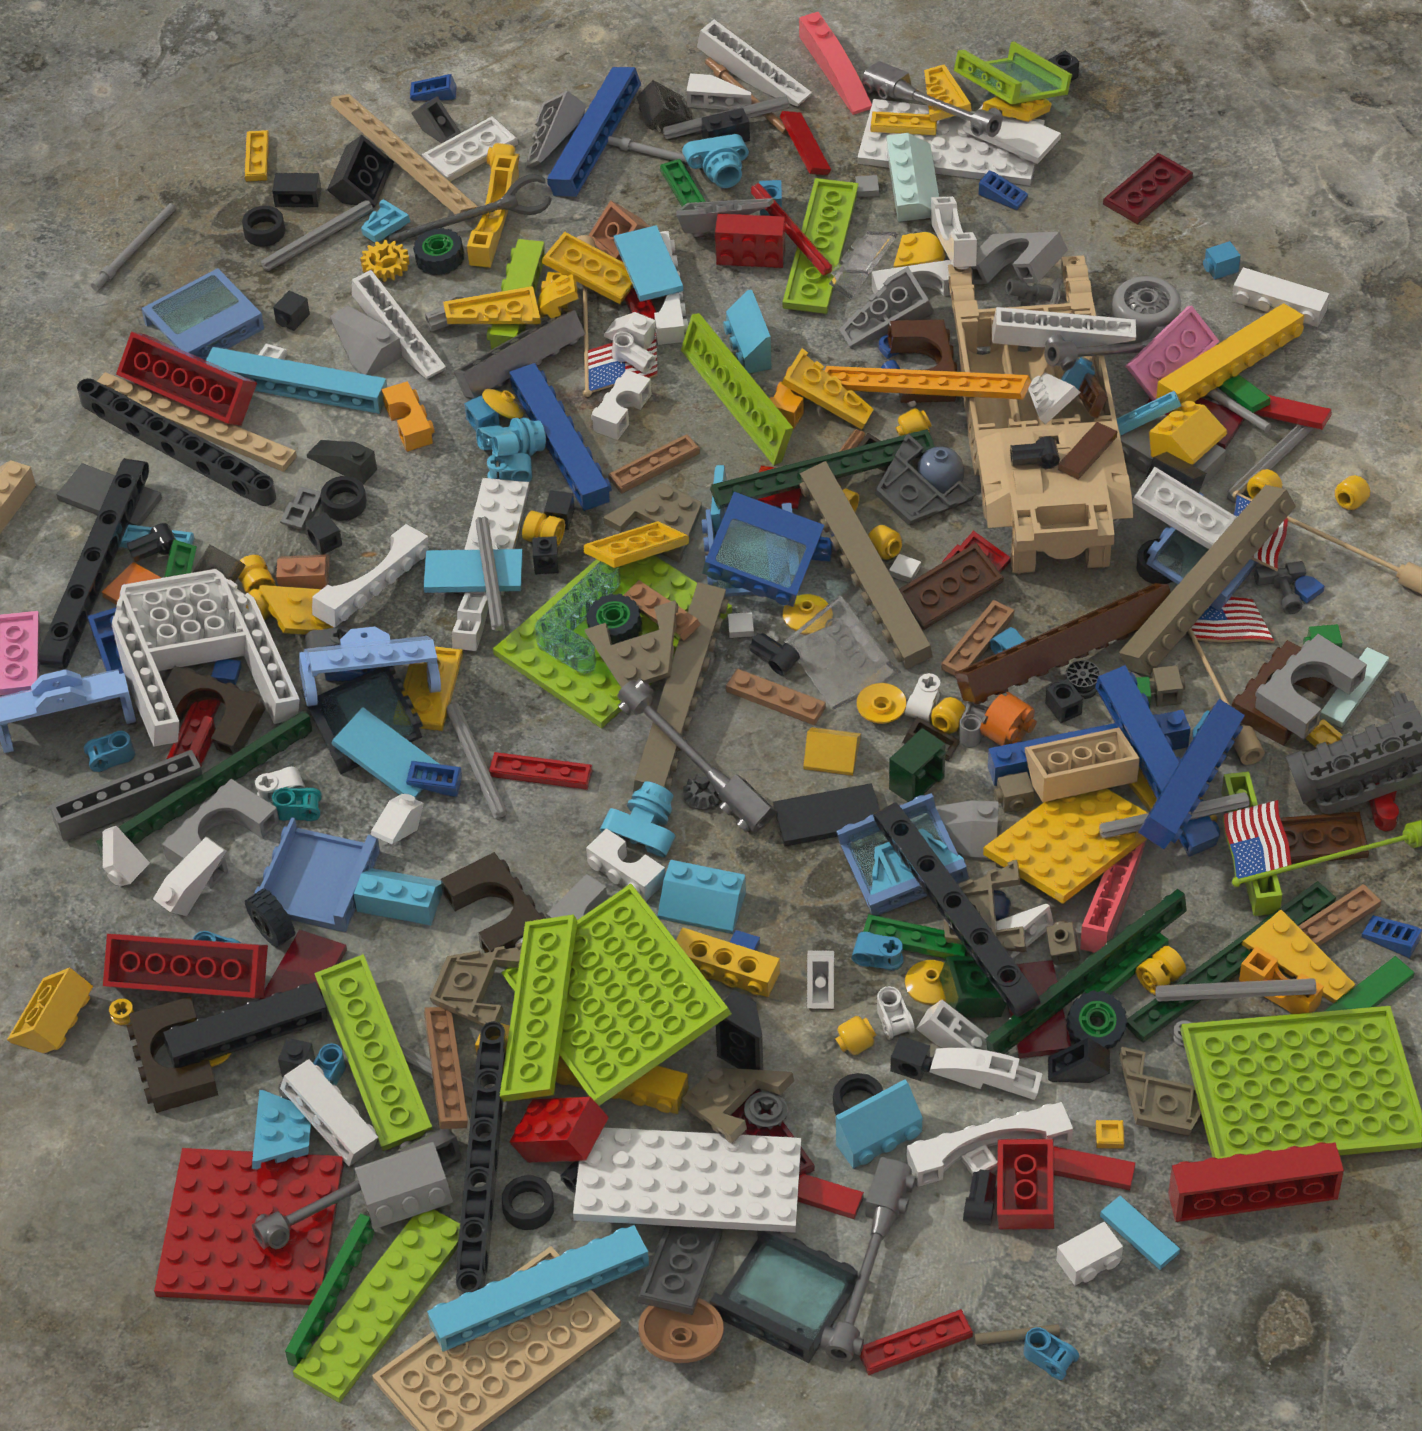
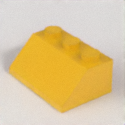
M1193 401L1182 402L1181 407L1174 409L1149 431L1151 457L1169 452L1193 465L1227 435V430L1205 405L1195 404Z
M70 967L44 977L7 1038V1041L41 1053L58 1050L66 1041L65 1034L68 1029L72 1028L77 1022L78 1016L76 1015L79 1010L88 1003L90 999L89 993L93 985Z

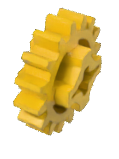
M384 240L383 244L375 242L374 247L368 245V251H362L363 257H360L363 273L372 270L378 279L383 278V282H386L387 278L395 280L396 275L402 277V271H408V265H410L408 250L404 249L402 244L396 246V241L391 242V244H388L387 240Z

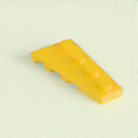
M945 64L924 70L928 96L966 111H972L971 103ZM928 105L930 123L955 116Z
M533 286L443 302L447 324H541Z
M802 348L781 384L862 430L874 409L855 392L846 390L841 385V380L836 376L831 377L823 370L824 366L818 361L814 362L807 356L808 352Z
M1282 910L1278 911L1242 943V946L1249 950H1253L1257 946L1279 959L1278 966L1284 969V972L1291 977H1298L1302 973L1309 978L1315 979L1316 982L1324 986L1322 996L1332 1003H1335L1355 986V983Z

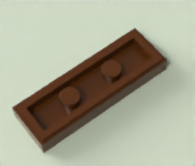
M1087 373L1078 389L1081 392L1078 396L1090 416L1098 418L1108 397L1096 377Z
M1096 422L1060 461L1058 470L1079 480L1117 438V431Z

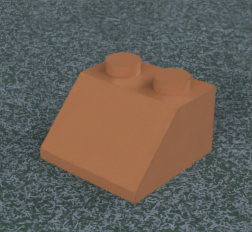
M329 554L281 556L277 559L276 578L278 586L323 589L329 583Z

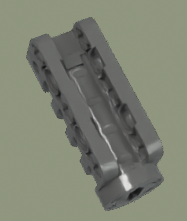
M1399 691L1394 692L1395 696L1391 697L1394 705L1391 708L1394 717L1389 718V723L1378 727L1372 724L1365 727V731L1353 736L1347 733L1340 736L1341 740L1327 745L1325 741L1317 744V749L1304 754L1302 751H1298L1286 756L1303 804L1316 800L1318 808L1322 813L1332 814L1422 782V717L1414 701H1408L1405 692L1400 694ZM1401 772H1407V773H1408V774H1407L1405 777H1403V778H1397V777H1396V775L1399 774V773H1401ZM1351 790H1359V792L1353 796L1347 795V793Z

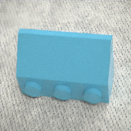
M752 289L747 290L726 311V321H723L725 334L730 335V346L732 351L736 350L735 356L737 360L751 374L772 369L771 336Z
M670 860L663 880L657 916L659 919L733 934L746 895L745 875Z
M371 868L361 873L354 892L357 912L431 925L443 892L440 880Z
M906 1079L836 1115V1146L853 1169L859 1165L870 1163L874 1157L884 1152H891L897 1145L906 1140L915 1139L922 1132L923 1117Z

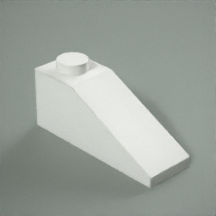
M690 74L687 107L731 110L752 104L751 92L713 75Z
M205 837L164 879L153 900L171 913L187 916L226 853V850L210 838Z
M1043 904L996 921L997 930L1023 926L1026 947L1046 932L1047 926H1053L1054 924L1050 905ZM1006 950L1012 959L1020 953Z
M940 1000L930 1007L916 1028L929 1040L942 1048L987 1050L985 1038L988 1035L944 1000Z

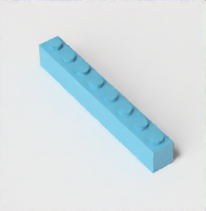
M212 347L206 361L257 382L254 391L380 414L384 405L382 389L387 388L386 378Z
M635 1225L628 1228H620L613 1234L602 1239H594L578 1249L567 1250L561 1256L554 1259L543 1260L536 1266L525 1271H517L501 1281L490 1282L484 1288L477 1291L466 1292L453 1301L437 1304L427 1311L431 1329L442 1352L647 1267L649 1266L648 1250Z

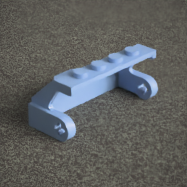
M366 627L350 629L340 639V645L304 649V652L299 653V670L306 705H317V690L314 676H317V674L423 662L427 663L429 692H441L440 673L433 639L428 636L390 640L389 634L379 628Z
M65 669L41 675L31 685L30 690L0 696V742L3 752L14 751L7 723L117 697L121 699L126 724L135 723L136 718L125 674H120L119 669L81 677L80 674Z

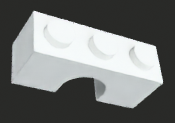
M628 370L621 377H618L614 387L605 394L602 403L592 412L593 431L618 440L629 426L628 409L624 407H634L641 410L652 395L651 379Z
M607 828L586 847L587 862L592 869L602 872L611 882L620 884L624 888L631 883L645 902L663 886L665 867L646 854L637 862H623L627 857L626 841Z

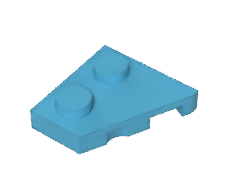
M383 199L379 202L380 209L377 212L373 211L369 216V220L361 227L362 234L373 242L382 241L388 235L410 223L409 215Z

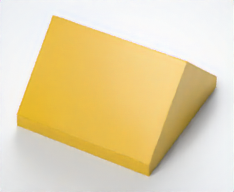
M811 727L807 731L803 769L853 776L861 733Z

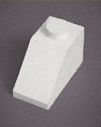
M633 312L615 319L604 333V337L613 341L616 333L628 332L633 336V342L647 350L655 339V320Z
M401 794L388 802L371 830V835L394 844L417 831L424 803L416 800L414 796L409 794Z
M117 826L107 828L102 832L103 869L108 873L107 877L115 885L121 887L131 884L150 862Z
M808 951L807 1008L834 1009V951Z

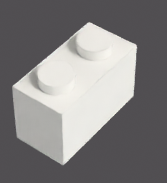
M1102 1222L1057 1246L1056 1261L1075 1286L1081 1282L1091 1281L1098 1273L1105 1269L1111 1270L1115 1268L1122 1260L1123 1246L1107 1224Z

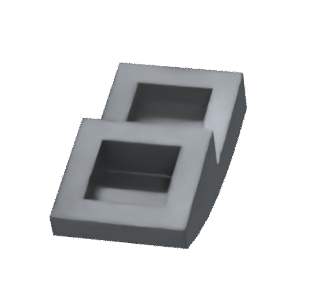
M300 486L294 502L288 503L280 521L281 524L303 530L306 527L305 522L313 518L321 504V492Z

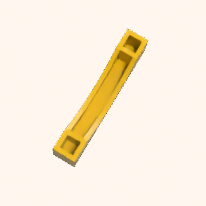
M495 155L485 205L501 199L510 186L518 180L517 156ZM496 210L481 216L477 227L471 231L467 244L470 266L491 268L508 210Z

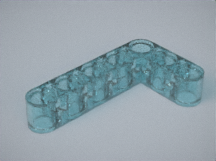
M600 561L536 622V642L540 649L578 672L589 673L595 669L596 656L594 645L573 632V630L586 619L588 608L592 606L595 600L612 594L621 583L620 566L613 568Z

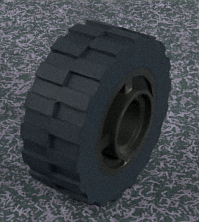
M265 888L261 889L245 900V907L251 920L261 935L272 946L279 947L295 936L296 932L291 919L281 903L270 891H267Z

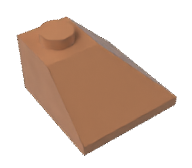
M610 200L588 236L595 240V245L603 252L618 260H622L615 245L614 236L650 226L637 215Z

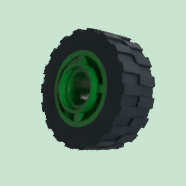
M431 229L420 235L414 242L413 250L418 268L422 269L425 273H430L431 275L450 273V271L456 270L462 264V260H464L461 237L451 229Z
M609 594L608 596L600 597L588 608V613L586 614L588 628L603 623L607 624L612 645L638 637L642 629L639 606L629 596H623L622 594Z
M1090 991V993H1084L1080 998H1076L1070 1007L1066 1019L1069 1037L1071 1040H1074L1075 1044L1090 1038L1106 1049L1115 1047L1118 1041L1120 1042L1126 1029L1127 1018L1125 1016V1008L1122 1007V1003L1114 998L1115 996L1109 995L1105 991ZM1099 1017L1103 1021V1025L1100 1027L1092 1025L1090 1018Z

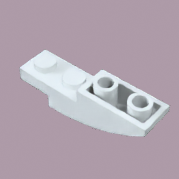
M972 1048L936 1049L929 1071L930 1073L981 1089L984 1083L1035 1100L1038 1094L1042 1077L1040 1072L1019 1066V1058Z

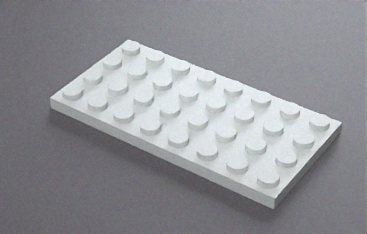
M873 99L857 157V164L889 168L886 135L901 134L870 132L872 111L929 114L928 105ZM952 116L938 120L936 135L912 134L931 144L935 174L982 179L990 170L1013 184L1031 185L1036 163L964 132L963 125L967 122L965 119ZM1033 119V120H1032V121H1035V122H1037V123H1039V124H1041V125H1044V124H1045V120H1040V119Z
M603 1128L586 1161H579L573 1221L796 1233L801 1138L740 1135L733 1143H730L725 1139L724 1134Z

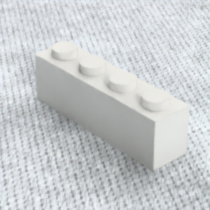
M1244 267L1233 285L1232 294L1233 302L1265 312H1270L1284 303L1304 315L1303 323L1318 327L1327 311L1329 293Z
M308 1059L284 1075L280 1089L337 1154L343 1157L344 1162L348 1166H351L374 1150L378 1139L375 1129L370 1124H366L359 1116L356 1107L349 1104L342 1097L339 1088L327 1080L319 1066L314 1065Z

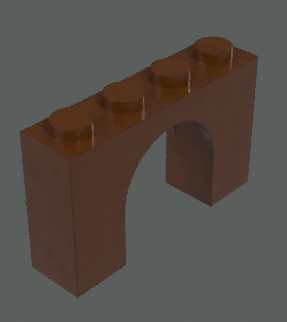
M944 319L890 321L887 334L890 353L924 354L932 358L937 365L923 370L957 372V362H953V345H949L950 330L946 329ZM899 393L900 403H909L911 401L916 403L955 402L956 396Z
M1288 640L1281 648L1277 647L1271 660L1261 666L1255 679L1251 678L1245 687V691L1241 695L1238 694L1232 702V707L1245 715L1241 721L1242 724L1251 726L1258 733L1283 746L1294 733L1255 708L1257 698L1255 693L1260 685L1266 684L1271 680L1273 673L1277 669L1281 670L1286 665L1288 659L1293 654L1297 655L1301 651L1302 647ZM1317 677L1303 678L1294 683L1322 698L1334 686L1330 682Z

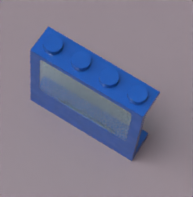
M734 492L706 558L702 574L707 575L713 580L730 583L735 588L751 591L759 597L773 599L781 605L793 607L815 548L820 541L824 524Z

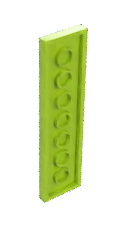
M815 178L801 231L830 262L832 272L826 276L822 275L797 246L782 302L783 309L828 313L859 183Z
M692 314L681 352L773 466L781 463L793 427L701 314Z
M574 914L525 922L500 1089V1097L503 1102L554 1095L578 921Z
M364 954L314 973L382 1150L386 1151L406 1141L419 1138L428 1130H433Z
M435 1209L413 1216L314 1343L306 1359H302L293 1370L294 1377L336 1402L341 1403L458 1249L460 1223Z

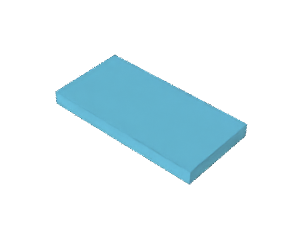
M657 225L614 236L615 245L640 302L683 291V284Z
M493 549L499 591H521L522 549ZM480 550L426 551L424 592H486Z
M364 707L360 709L331 743L399 795L409 794L416 798L423 790L406 783L411 761L439 764ZM418 770V779H421L423 771ZM428 773L427 780H431L432 774Z

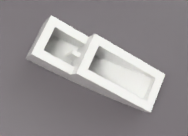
M465 592L457 610V621L452 631L453 649L477 650L488 613L486 592Z

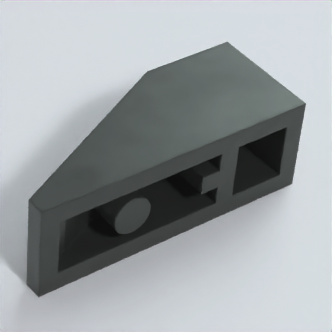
M320 440L307 454V458L344 476L356 478L363 485L377 471L375 452L357 442Z

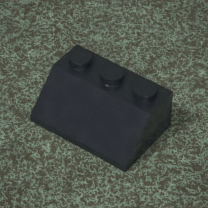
M360 135L346 145L327 191L343 204L356 206L366 200L370 201L374 208L394 161L363 135Z
M733 990L724 1000L732 1014L715 1025L717 1057L737 1069L763 1070V1039L756 1002L750 996Z

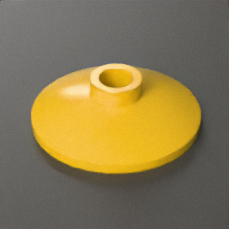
M485 389L482 393L484 401L502 416L509 419H521L523 417V410L514 400L515 396L511 392Z
M802 594L796 597L793 607L789 605L784 606L783 619L786 625L794 631L813 633L823 629L829 623L831 608L827 601L817 595Z
M875 683L865 687L859 693L856 702L857 710L863 718L870 722L878 724L890 723L900 718L905 712L906 697L894 685Z
M924 960L916 963L908 970L905 977V987L908 994L914 1000L926 1005H935L940 1000L946 1002L939 977L944 962Z

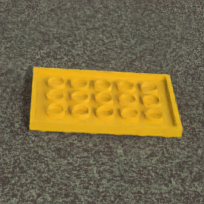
M1107 788L1046 801L984 846L983 855L1002 867L1008 866V862L1012 860H1017L1020 878L1064 904L1147 840L1138 831L1102 838L1099 825L1101 823L1147 814L1148 812Z

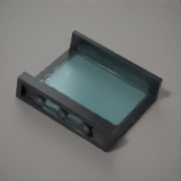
M393 666L379 667L317 696V705L307 706L340 775L360 765L331 743L362 707L409 742L422 738L419 728L423 724L418 713L412 714L413 704L408 695L403 696L402 692L405 689L400 678L394 679L393 675L396 674ZM301 689L300 691H301L302 696H303V698H304V700H305L304 690Z
M757 1231L758 1239L722 1295L715 1292L710 1300V1305L716 1308L724 1322L810 1363L821 1345L825 1327L833 1326L851 1297L858 1278V1271L846 1262L840 1263L830 1258L827 1253L821 1250L816 1251L807 1247L799 1239H791L776 1231Z

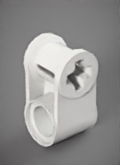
M927 673L919 678L913 694H911L907 702L906 716L915 719L919 717L930 723L931 712L937 705L940 697L938 691L940 679L936 675Z
M292 766L271 773L261 774L255 780V786L258 790L257 795L272 805V795L277 789L305 788L298 769Z
M891 986L882 988L877 995V1014L882 1022L887 1039L892 1040L894 1036L909 1032V1034L914 1033L915 1027L912 1016L907 1010L899 990Z

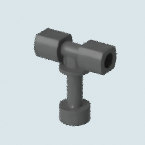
M1008 279L1005 286L1007 294L1018 296V300L1021 301L1020 306L1035 304L1036 299L1050 302L1054 288L1049 285L1034 283L1033 286H1029L1023 281Z
M1303 561L1286 563L1285 568H1280L1278 571L1267 566L1255 567L1254 579L1257 586L1274 584L1275 588L1281 589L1284 596L1281 605L1286 614H1295L1302 609L1301 599L1299 595L1293 594L1290 585L1293 581L1306 575Z

